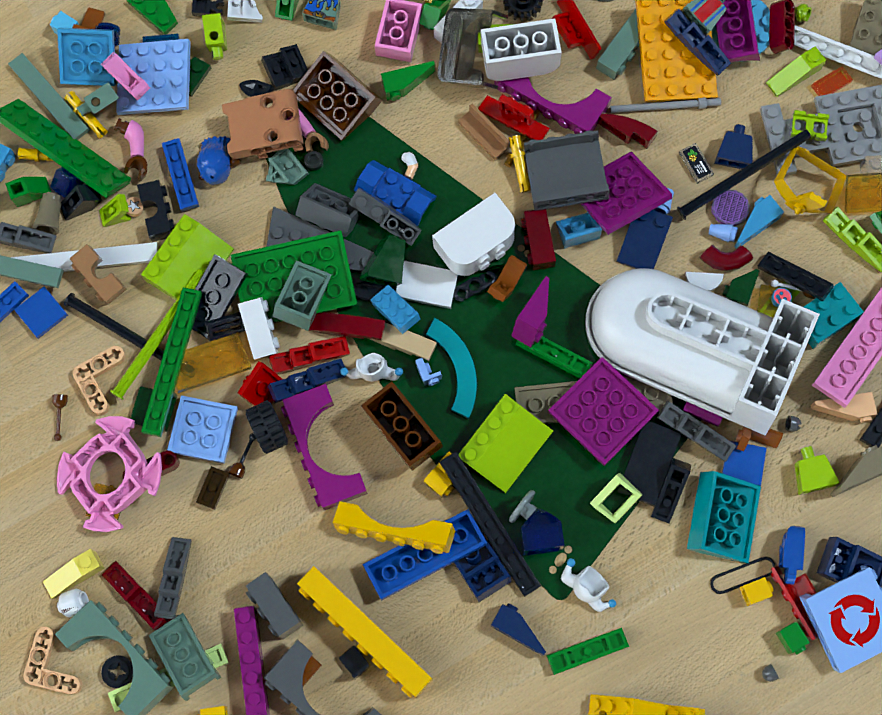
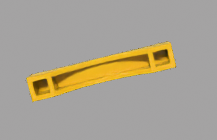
M339 501L332 522L336 530L344 535L351 533L356 534L360 538L371 537L379 542L391 541L399 546L410 545L418 550L430 549L438 554L450 552L455 534L452 523L437 520L406 528L383 525L371 519L358 505Z

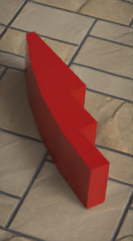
M342 336L311 342L307 346L291 348L287 352L269 355L268 358L272 371L276 374H281L350 355L346 337Z

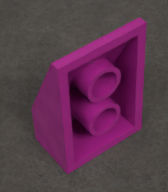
M547 276L517 317L511 335L530 348L535 342L539 343L547 326L544 323L548 307L549 278Z

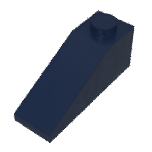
M509 603L507 606L502 604L491 627L544 656L546 653L545 649L522 615L517 612L518 608Z

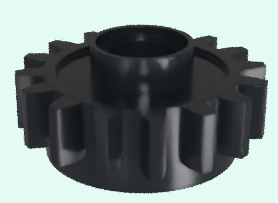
M503 0V4H505L504 10L508 11V16L514 15V20L520 18L521 22H523L524 18L530 21L531 16L536 18L537 12H541V6L543 5V0H523L526 2H520L522 0Z

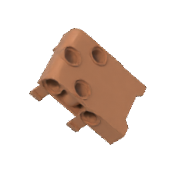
M283 89L222 104L223 114L228 116L231 137L230 142L227 144L228 154L233 160L257 155L259 160L269 158L267 153L293 148L294 152L304 150L297 95L294 90Z

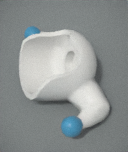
M371 353L361 359H357L354 369L342 368L340 373L350 379L363 378L371 382L380 379L396 381L403 374V369H392L387 366V361L384 357Z
M569 558L561 576L562 582L573 588L575 595L581 601L587 602L597 612H601L609 607H615L616 601L613 599L605 603L601 601V597L609 589V585L602 575L591 566H587L578 575L572 574L571 568L575 565V560Z

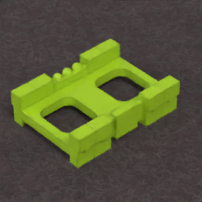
M795 110L793 113L791 137L802 132L795 129V121L803 120L806 122L805 130H808L811 134L810 139L814 138L816 141L825 142L827 140L829 114L818 113L816 116L815 114H806V111ZM815 122L825 125L824 133L814 132Z

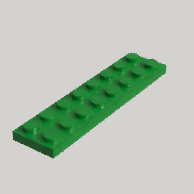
M20 99L0 108V123L105 198L130 184L131 178L77 139H73L70 134Z

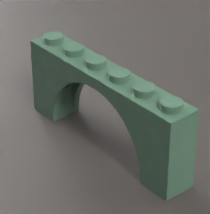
M90 600L55 635L71 651H75L82 645L97 639H111L121 643L130 655L133 665V679L127 696L118 707L125 715H147L173 689L169 684L171 679L164 672L160 674L156 669L158 665L151 658L147 659L143 655L145 650L139 644L134 645L131 639L133 637L125 629L122 631L118 627L120 623L112 615L109 617L105 613L107 608L101 602L95 603Z

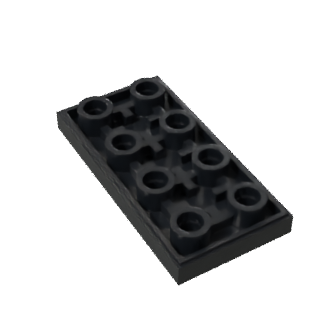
M650 421L639 433L624 477L642 494L638 501L655 506L681 433ZM620 484L618 493L630 497L633 493Z

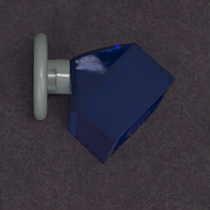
M530 490L509 518L511 523H514L520 515L527 520L520 530L523 556L562 551L565 544L561 521L549 512L537 509L533 504L531 505L530 502L535 495V491Z

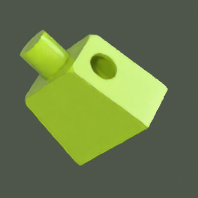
M220 13L202 15L206 46L209 52H212L213 60H221L224 58L223 51L227 50L226 29Z
M812 446L800 449L803 460L795 463L799 495L834 487L839 484V480L825 454L815 456Z

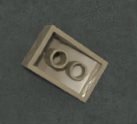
M875 445L861 453V458L852 465L832 491L831 496L835 497L881 476L882 446L878 448Z

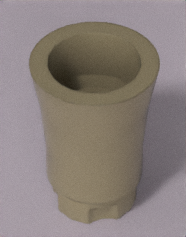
M53 192L43 193L33 229L53 235L59 233L60 195Z

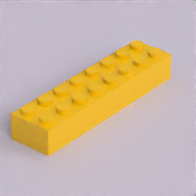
M313 566L297 583L301 587L298 591L308 601L312 598L315 601L313 605L322 614L327 612L330 615L327 619L334 626L344 628L342 633L351 642L355 639L359 643L356 647L366 656L370 653L374 657L371 661L380 670L384 667L388 671L386 675L395 684L399 681L403 685L401 690L410 698L413 695L417 698L433 681L418 664L316 567Z

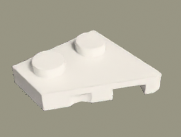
M228 0L227 20L262 23L263 17L259 13L254 0Z

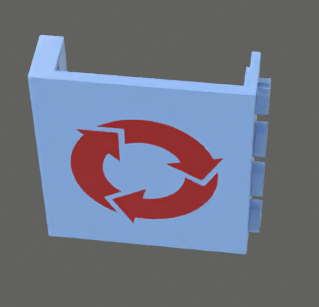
M860 566L861 571L813 595L806 593L799 597L833 670L839 673L882 652V587L876 581L877 575L875 571L868 566Z

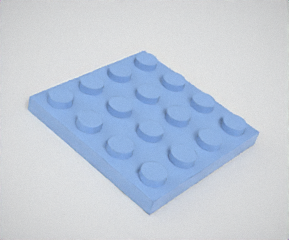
M189 39L119 45V57L148 84L150 89L137 101L117 83V96L119 98L117 99L116 113L118 115L189 110L191 41Z

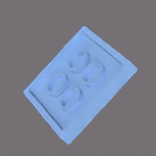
M181 395L167 450L178 455L225 464L238 407Z

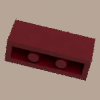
M546 209L524 211L520 222L522 230L525 229L526 231L524 245L529 248V253L527 254L528 265L532 264L533 270L555 267L556 258Z

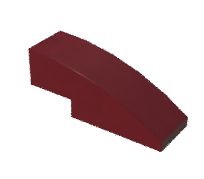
M601 114L599 116L598 124L627 144L633 139L648 149L658 132L649 125L629 117L614 114Z

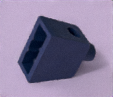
M736 124L733 132L726 131L714 164L743 169L753 162V137L744 134L746 128L744 125Z

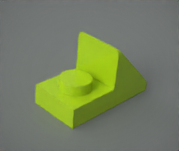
M125 194L116 195L99 210L103 227L131 220V216L126 214L129 210Z

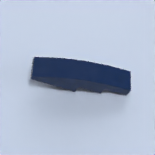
M676 9L664 21L675 36L716 75H720L731 64L709 35L705 36L696 23L690 22L680 9Z
M340 358L309 367L306 371L289 375L286 379L270 383L267 387L274 403H278L324 384L329 385L347 377L340 373V370L345 368Z

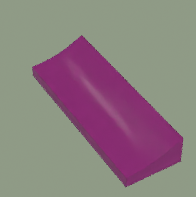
M725 0L723 4L727 9L716 23L719 48L730 62L760 61L751 0Z

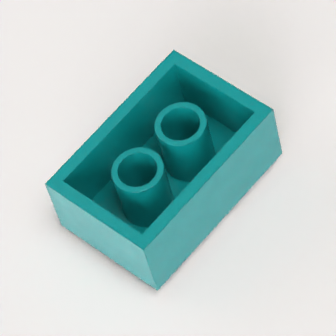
M841 282L833 287L824 301L815 298L804 306V308L820 314L808 344L812 349L816 348L857 320L864 313Z

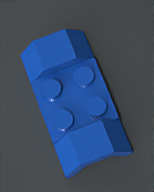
M375 160L367 164L354 188L355 192L358 188H361L370 195L378 197L417 226L430 203L437 197L423 189L419 184Z

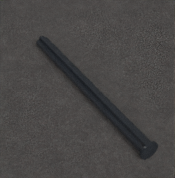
M808 130L800 132L680 208L678 206V212L686 220V216L809 140L811 134Z
M70 293L65 299L64 305L66 307L71 306L142 349L147 343V339L76 298L74 293ZM157 347L152 356L162 361L164 350ZM183 362L180 372L189 378H193L197 370Z

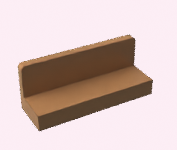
M473 103L469 105V112L460 118L458 123L496 161L509 150L510 141Z

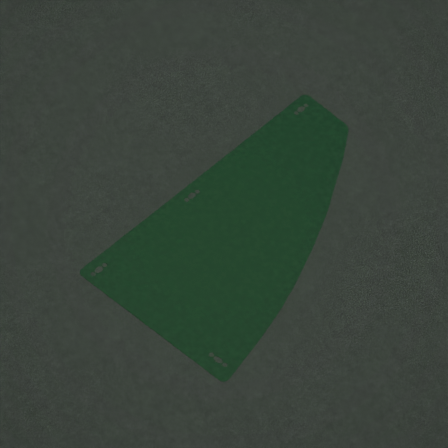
M298 102V109L304 114L316 133L327 139L329 148L328 150L323 149L320 141L313 143V151L319 152L323 158L322 167L316 171L309 170L305 165L304 158L308 152L305 147L306 138L303 135L302 146L304 150L294 152L293 148H289L309 175L296 185L276 183L288 213L296 216L300 196L314 183L352 199L359 176L367 164L373 160L404 176L408 166L402 161L403 153L411 152L418 163V168L412 181L437 197L424 212L418 225L422 231L412 246L405 243L404 261L450 270L434 249L432 235L475 207L483 199L371 117H368L342 141ZM278 151L270 152L267 154L269 158H271ZM361 213L353 231L347 237L343 236V238L374 252L381 240L393 234L382 228L373 219ZM515 224L513 244L504 255L505 264L509 257L513 255L526 263L527 266L512 294L504 302L495 299L487 292L488 289L480 295L471 296L468 299L465 298V291L460 290L458 296L464 298V301H457L453 296L451 309L405 300L420 316V320L407 331L430 339L426 336V333L434 318L450 327L466 345L472 357L477 378L476 399L469 419L451 411L457 394V375L451 358L438 343L430 360H423L424 363H429L432 371L429 375L440 371L442 379L436 385L424 386L415 360L420 359V357L413 354L411 356L397 349L393 350L368 338L359 339L352 337L363 357L376 353L384 357L388 367L395 370L397 368L403 369V374L396 381L392 382L441 441L443 447L430 457L436 466L448 452L454 453L456 451L459 455L505 394L516 402L515 387L574 382L580 379L517 346V339L511 336L517 317L546 276L549 278L547 317L544 322L547 326L543 331V337L593 362L592 366L600 359L589 343L585 320L589 302L601 285L556 253L555 267L533 270L532 264L528 265L524 251L520 252L517 249L519 245L525 247L524 236H526V231L522 230L517 224ZM498 269L487 270L495 273L497 279L499 278L502 270ZM486 271L467 276L458 275L456 287L471 277H479L481 274H485V282H491L492 278L486 275ZM351 272L352 280L354 281V278L360 279L361 273ZM472 282L469 287L471 290L477 291L480 289V284ZM357 299L358 305L336 310L338 314L385 320L386 323L391 324L370 302ZM387 379L378 380L383 388L391 382V380ZM672 396L673 405L683 411L686 401ZM656 413L650 420V422L676 431L657 418L659 413ZM560 423L545 424L553 430L552 434L506 493L462 460L536 579L554 599L562 601L573 590V588L561 580L562 573L567 566V560L569 558L575 560V565L571 568V573L578 575L587 566H591L640 502L637 500L616 523L590 504L617 474L621 473L624 476L640 431L603 466ZM682 434L674 456L688 439ZM619 486L602 503L612 514L629 498L618 493ZM530 490H534L535 495L530 504H533L537 509L530 519L526 520L520 515L514 523L509 522L511 514ZM570 546L572 549L571 553H565L564 548ZM560 553L566 554L564 564L556 567L554 565L556 556ZM554 566L556 573L550 574L548 571L549 567Z

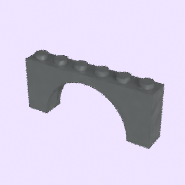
M297 639L264 676L267 680L265 684L273 691L275 689L282 693L280 698L288 705L292 702L297 707L295 711L299 715H320L306 700L302 684L305 666L313 653ZM372 706V707H371L366 713H364L363 715H382V714H380V713Z

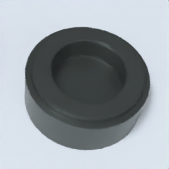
M312 151L306 154L304 162L309 170L316 171L322 167L323 158L319 152Z

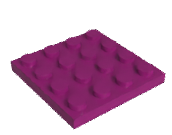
M631 151L604 166L606 182L609 187V199L581 203V205L609 235L671 200L672 193Z
M601 357L548 410V413L605 466L659 410L611 364Z

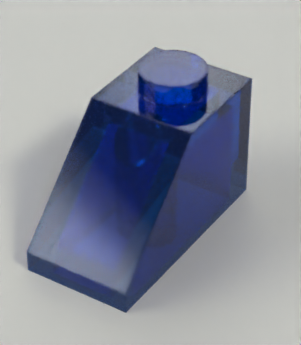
M61 167L56 169L50 188L65 198L76 185H83L84 182Z

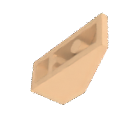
M872 392L855 394L845 408L832 399L814 401L810 405L812 410L853 422L867 423L872 421V418L877 415Z

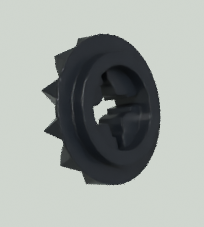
M112 656L102 666V679L105 684L112 688L125 686L130 683L133 677V665L124 656ZM120 665V670L126 673L119 675L116 680V674L111 672L110 669H117Z

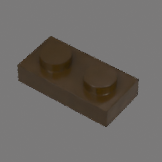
M211 466L196 503L215 510L230 473Z

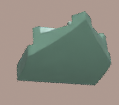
M289 148L279 150L269 158L267 182L296 185L309 175Z

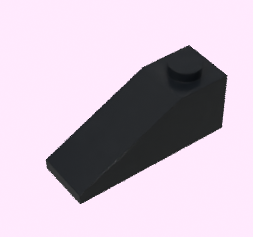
M675 458L672 459L651 517L670 524L691 472V464Z

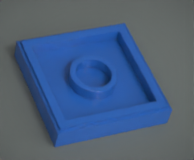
M45 286L14 309L38 339L68 316Z
M731 441L736 447L727 461H724L722 474L761 486L767 448L747 444L745 450L741 451L737 449L738 442Z

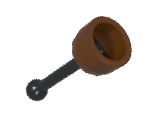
M254 433L249 435L250 440L240 462L234 463L228 472L237 478L243 479L246 469L243 463L253 441L256 440Z

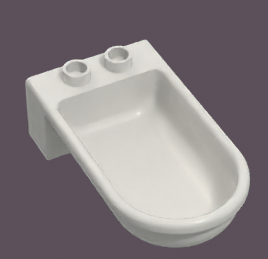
M639 268L615 275L596 290L587 308L585 325L589 343L599 358L603 357L619 373L766 435L779 412L820 314L782 299L774 317H770L665 272Z

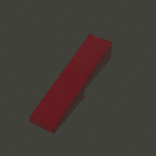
M117 561L102 574L107 582L135 609L153 630L156 631L172 620L155 617L154 612L157 602Z

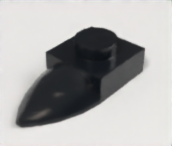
M246 80L239 84L241 90L250 97L270 93L275 89L272 85L258 80Z

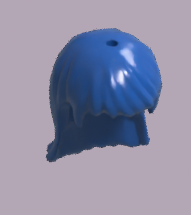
M216 136L213 138L208 137V139H204L201 143L197 167L201 177L210 185L222 184L230 175V155L228 154L227 144L231 139L226 136L218 138Z

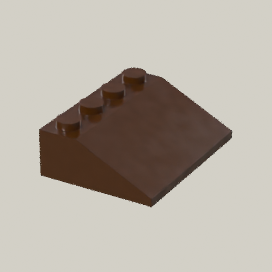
M325 51L320 54L293 89L297 95V101L342 141L362 124L383 101L332 54Z

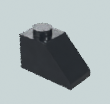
M76 185L61 201V211L65 220H70L92 211L102 199L100 194L90 186Z

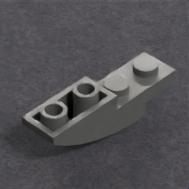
M361 188L357 189L349 202L350 206L379 223L382 228L393 235L406 240V243L411 246L422 231L396 209Z

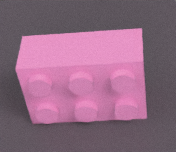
M386 0L375 42L376 56L406 62L412 61L420 28L419 22L423 11L421 3L405 0Z

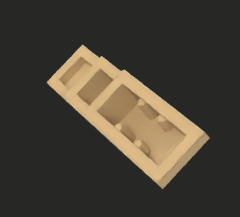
M388 323L385 324L382 341L370 339L393 350L397 349L411 356L413 354L427 361L430 360L437 345V342L410 331L402 334L397 328Z

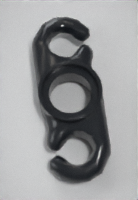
M486 271V275L492 278L491 282H485V274H481L479 277H471L455 288L454 298L460 302L464 301V298L458 296L460 290L465 291L466 299L471 296L480 295L497 280L495 273ZM472 282H478L480 289L473 291L469 285Z

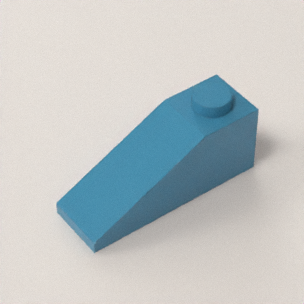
M771 195L765 199L761 197L754 203L755 207L734 246L736 249L739 246H743L782 217L784 211Z

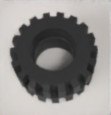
M266 400L246 410L248 422L264 453L268 454L288 444V438L271 402Z

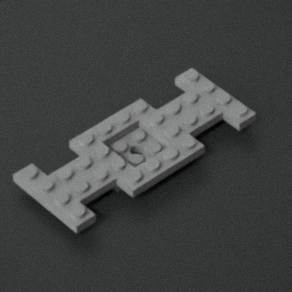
M882 85L821 95L814 98L817 114H829L827 140L824 142L816 141L814 138L809 139L799 145L800 147L807 149L810 153L825 151L829 155L832 167L882 158ZM779 103L761 106L760 112L770 151L792 138L793 118L783 119ZM796 120L795 129L804 131L806 122ZM815 122L814 132L824 133L825 125ZM853 125H860L862 131H855ZM789 152L774 161L777 175ZM794 158L786 175L796 174L797 172Z

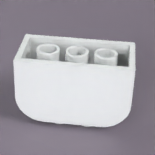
M555 19L481 29V46L486 76L490 80L504 81L544 75L555 71L560 66L562 52Z
M494 193L432 235L433 247L448 268L455 274L461 276L474 274L478 270L486 269L494 259L502 258L506 254L505 252L512 246L515 230L514 217L498 195Z

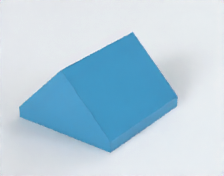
M588 212L556 221L564 249L600 239L602 228Z

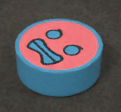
M778 288L773 292L771 301L776 307L779 306L782 299L791 302L792 295L789 290Z

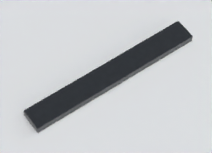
M455 451L439 462L522 595L525 597L541 587L457 452Z

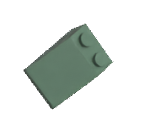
M296 260L275 304L273 317L309 331L332 274Z

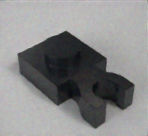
M193 0L191 13L193 16L209 15L211 13L223 15V9H217V7L224 6V0Z

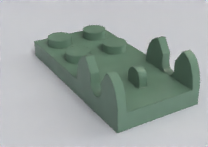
M181 613L175 619H172L149 635L180 696L185 701L190 699L189 695L214 678L217 680L221 678V675L213 666L212 659L205 652L184 613Z

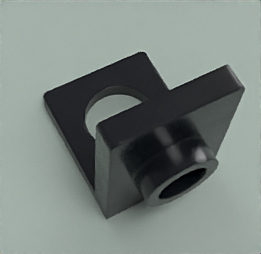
M352 646L339 657L355 680L371 667L355 646Z

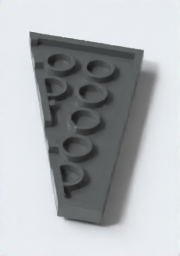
M273 206L266 247L331 232ZM344 239L350 271L362 273L374 252Z

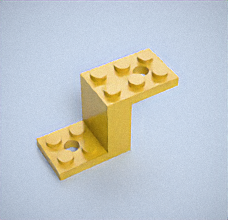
M591 694L588 715H605V713L607 715H705V709L666 705L635 698Z

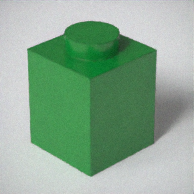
M797 621L776 632L788 654L795 652L798 655L805 651V645L810 643Z

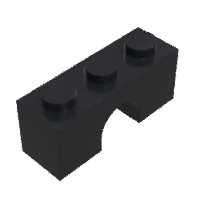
M159 180L137 185L140 201L144 208H158L157 213L153 217L145 219L149 238L152 242L167 239L175 228L173 219L169 217V213H172L170 203L166 202L165 196H168L166 186L162 185Z

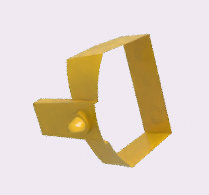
M798 146L789 152L774 183L780 195L786 201L785 204L794 210L796 215L803 214L804 212L832 214L847 175L840 172L838 168L832 167L811 154L807 149ZM795 154L837 179L828 203L827 200H823L821 196L815 195L814 192L796 196L786 184L784 177ZM826 203H827V206H826L824 212L818 210V208L825 207V205H826Z

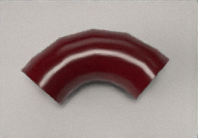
M711 245L699 258L713 269L732 271L738 270L753 260V255L744 246H739L733 252L726 253Z

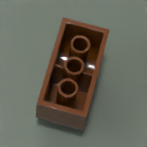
M392 381L361 405L370 420L411 471L443 447L438 437Z

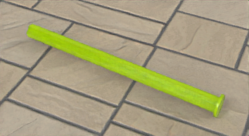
M198 269L185 288L195 290L204 271ZM180 296L114 390H110L119 399H124V394L170 330Z

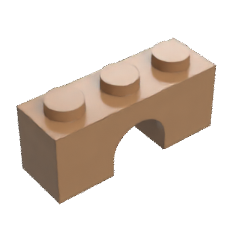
M86 244L69 258L73 262L71 264L72 268L78 274L80 272L85 277L83 281L88 287L91 288L93 286L97 291L95 295L101 302L105 301L110 304L127 290L116 275L112 273L102 279L96 276V267L103 260L90 245Z

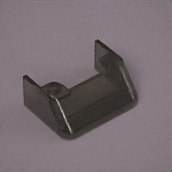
M449 9L445 16L437 72L439 80L474 88L498 89L497 85L483 82L484 75L482 71L473 69L478 32L481 33V29L490 28L492 18L508 19V15L488 9Z

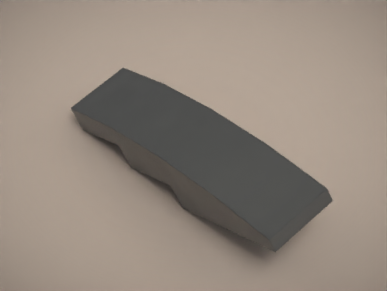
M4 222L0 223V244L52 253L57 235L22 225L18 227Z
M666 401L657 415L658 419L725 462L736 447L734 443L669 401Z
M172 537L158 591L159 598L154 612L155 617L175 619L190 554L191 539Z

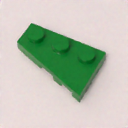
M127 0L129 5L165 36L178 24L166 0Z

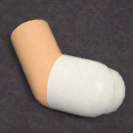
M403 153L402 161L408 166L404 176L412 180L418 168V163L413 153Z

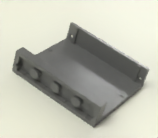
M589 130L579 134L570 133L561 137H548L547 139L530 140L524 143L534 211L609 199V187L605 177L598 131Z

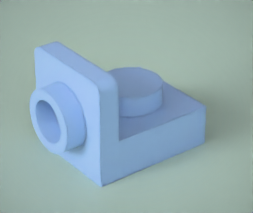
M423 358L415 360L424 386H433L440 382L439 380L442 379L440 371L429 375L432 373L429 363H424Z

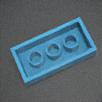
M389 285L370 299L372 305L402 334L420 320L418 312Z

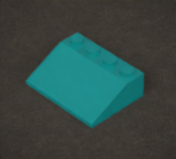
M716 471L700 472L687 549L705 555L749 563L761 486Z

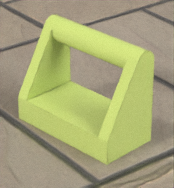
M619 473L590 504L616 523L642 494ZM621 484L633 494L612 514L602 503Z

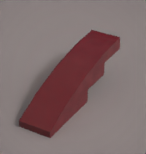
M322 312L316 314L309 331L339 337L349 336L382 341L386 322L385 320Z

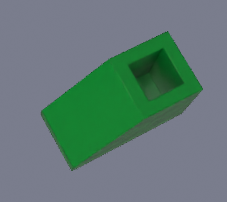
M21 177L5 183L10 198L17 207L41 199L43 193L52 192L46 177Z

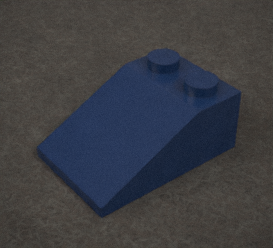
M651 210L632 221L616 262L635 269H654L673 217Z

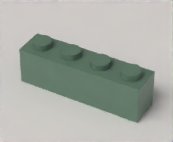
M636 9L597 61L596 69L613 80L618 75L621 76L626 69V63L634 59L635 51L639 47Z

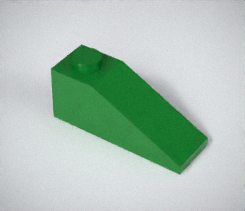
M430 61L381 73L387 101L399 100L435 72V62Z

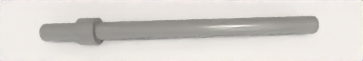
M704 97L698 98V100L610 106V112L620 113L692 107L705 109L707 106H721V98L706 99Z

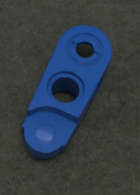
M790 526L783 535L779 551V567L785 568V584L794 585L797 570H803L805 527Z

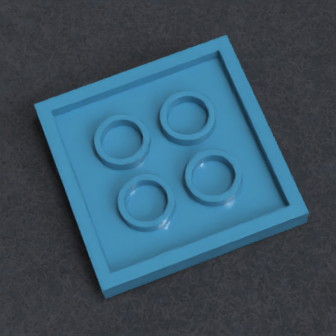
M57 29L60 84L103 86L109 82L111 86L116 85V80L101 65L112 52H115L114 30Z

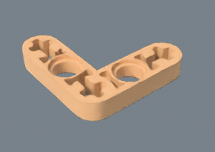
M119 346L108 348L76 366L73 370L74 379L91 410L97 415H105L109 411L110 406L95 378L124 362L126 354ZM115 351L120 353L118 359L113 357ZM106 356H107V357L109 358V360L111 361L110 364H109V362L106 360V358H105ZM103 360L104 367L102 369H95L96 361ZM89 365L91 369L94 371V373H92L88 368ZM81 370L86 372L84 378L79 376ZM90 385L96 386V392L92 395L86 393V389ZM97 398L103 404L102 410L97 408L98 405L94 399Z
M41 627L35 634L23 676L25 682L66 694L79 693L82 689L80 678L47 669L56 635L53 629ZM46 631L50 635V638L45 639L44 645H48L47 649L38 647V643L43 644L44 638L41 635L46 633ZM42 650L45 653V657L42 661L38 662L35 659V653ZM32 663L42 665L41 668L36 669L38 678L33 679L32 682V677H29V675L34 673L36 668L32 666ZM51 675L58 677V683L55 686L48 684V678ZM74 679V683L77 684V687L72 688V690L70 691L69 686H65L62 684L63 681L72 682Z

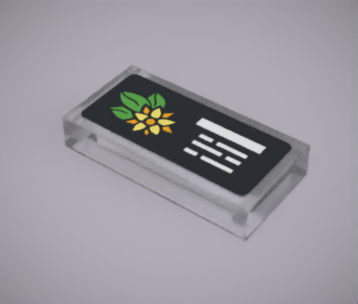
M696 143L679 151V155L697 184L714 175Z

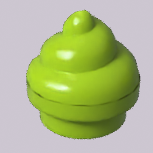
M800 4L798 7H795L796 20L807 22L811 15V7H808L807 4Z

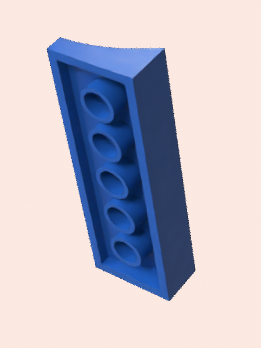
M469 509L444 521L452 523L455 529L449 553L443 552L438 554L430 549L418 550L410 545L397 546L363 564L381 601L487 545Z

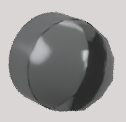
M788 416L785 423L786 430L798 431L801 428L798 426L802 424L801 420L795 416Z
M772 664L763 669L762 676L766 681L773 682L779 679Z

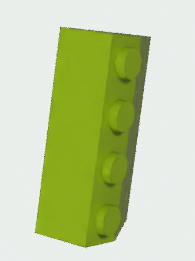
M184 214L141 275L147 283L177 300L182 288L187 286L196 271L201 269L205 272L214 254L227 261L234 248L202 224Z
M505 394L459 453V457L506 493L552 434L553 430Z

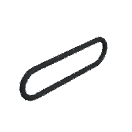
M761 557L749 563L743 564L741 566L717 574L711 579V588L717 594H724L729 591L740 588L743 585L759 580L761 578H766L771 575L772 571L768 574L749 580L747 582L731 587L724 591L716 590L713 585V582L716 578L731 573L733 571L739 570L746 566L752 565L759 561L769 560L772 563L773 567L776 566L775 562L769 557Z

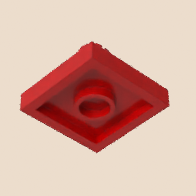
M258 361L251 373L245 377L246 380H243V385L237 393L253 406L266 400L272 404L273 398L267 386L270 383L283 379L263 362Z

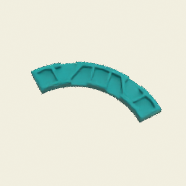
M434 318L426 336L437 342L448 353L457 375V394L451 411L469 419L474 407L477 391L476 371L472 357L460 337L446 324Z

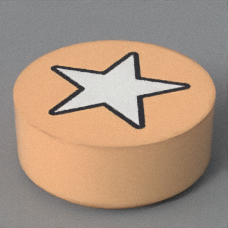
M131 197L126 200L129 210L126 213L127 215L137 217L142 214L143 205L139 198Z

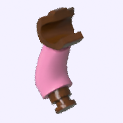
M119 118L114 130H120V133L124 134V138L129 142L131 158L125 165L124 173L128 174L131 168L137 169L139 171L137 178L140 182L146 177L148 166L144 158V131L137 122L133 120L122 122V119Z

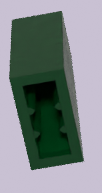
M389 235L381 240L361 273L359 280L384 286L389 285L392 288L402 284L406 240L399 239L396 235Z

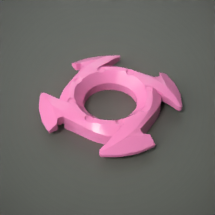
M108 416L97 419L95 423L107 433L98 434L91 438L74 456L63 452L58 465V493L63 495L71 487L79 502L88 514H91L90 519L85 520L83 528L96 532H111L122 529L123 525L113 515L126 509L147 489L149 494L156 496L161 482V454L157 452L149 464H147L144 454L129 435L130 429L134 428L135 420L122 416ZM108 452H116L121 456L125 464L124 479L115 491L109 494H99L91 485V468L101 455Z

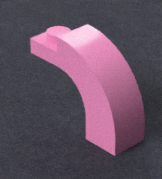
M112 52L101 63L104 69L137 101L150 89L148 84L115 52Z

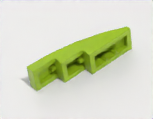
M834 207L832 214H828L822 221L854 252L879 272H882L881 243L870 232L866 233L854 219L850 220L839 207Z

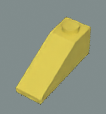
M89 549L73 558L45 579L43 583L51 599H54L104 570L105 567L96 551Z

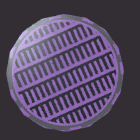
M729 189L713 200L711 212L718 223L737 226V224L742 223L749 213V203L742 193Z

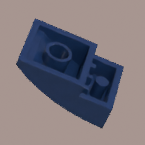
M487 540L486 546L454 562V565L478 602H481L512 582L509 573Z
M829 537L816 574L837 583L861 571L860 566L864 565L875 571L877 575L876 581L882 587V556L860 545H853L839 537Z

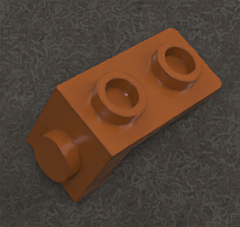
M89 7L81 26L73 24L72 28L100 29L105 12Z
M511 255L499 278L489 287L487 292L495 299L504 302L512 294L527 264Z
M743 426L742 430H738L735 438L738 441L737 449L744 451L749 440L777 448L783 433L769 429L767 434L763 435Z

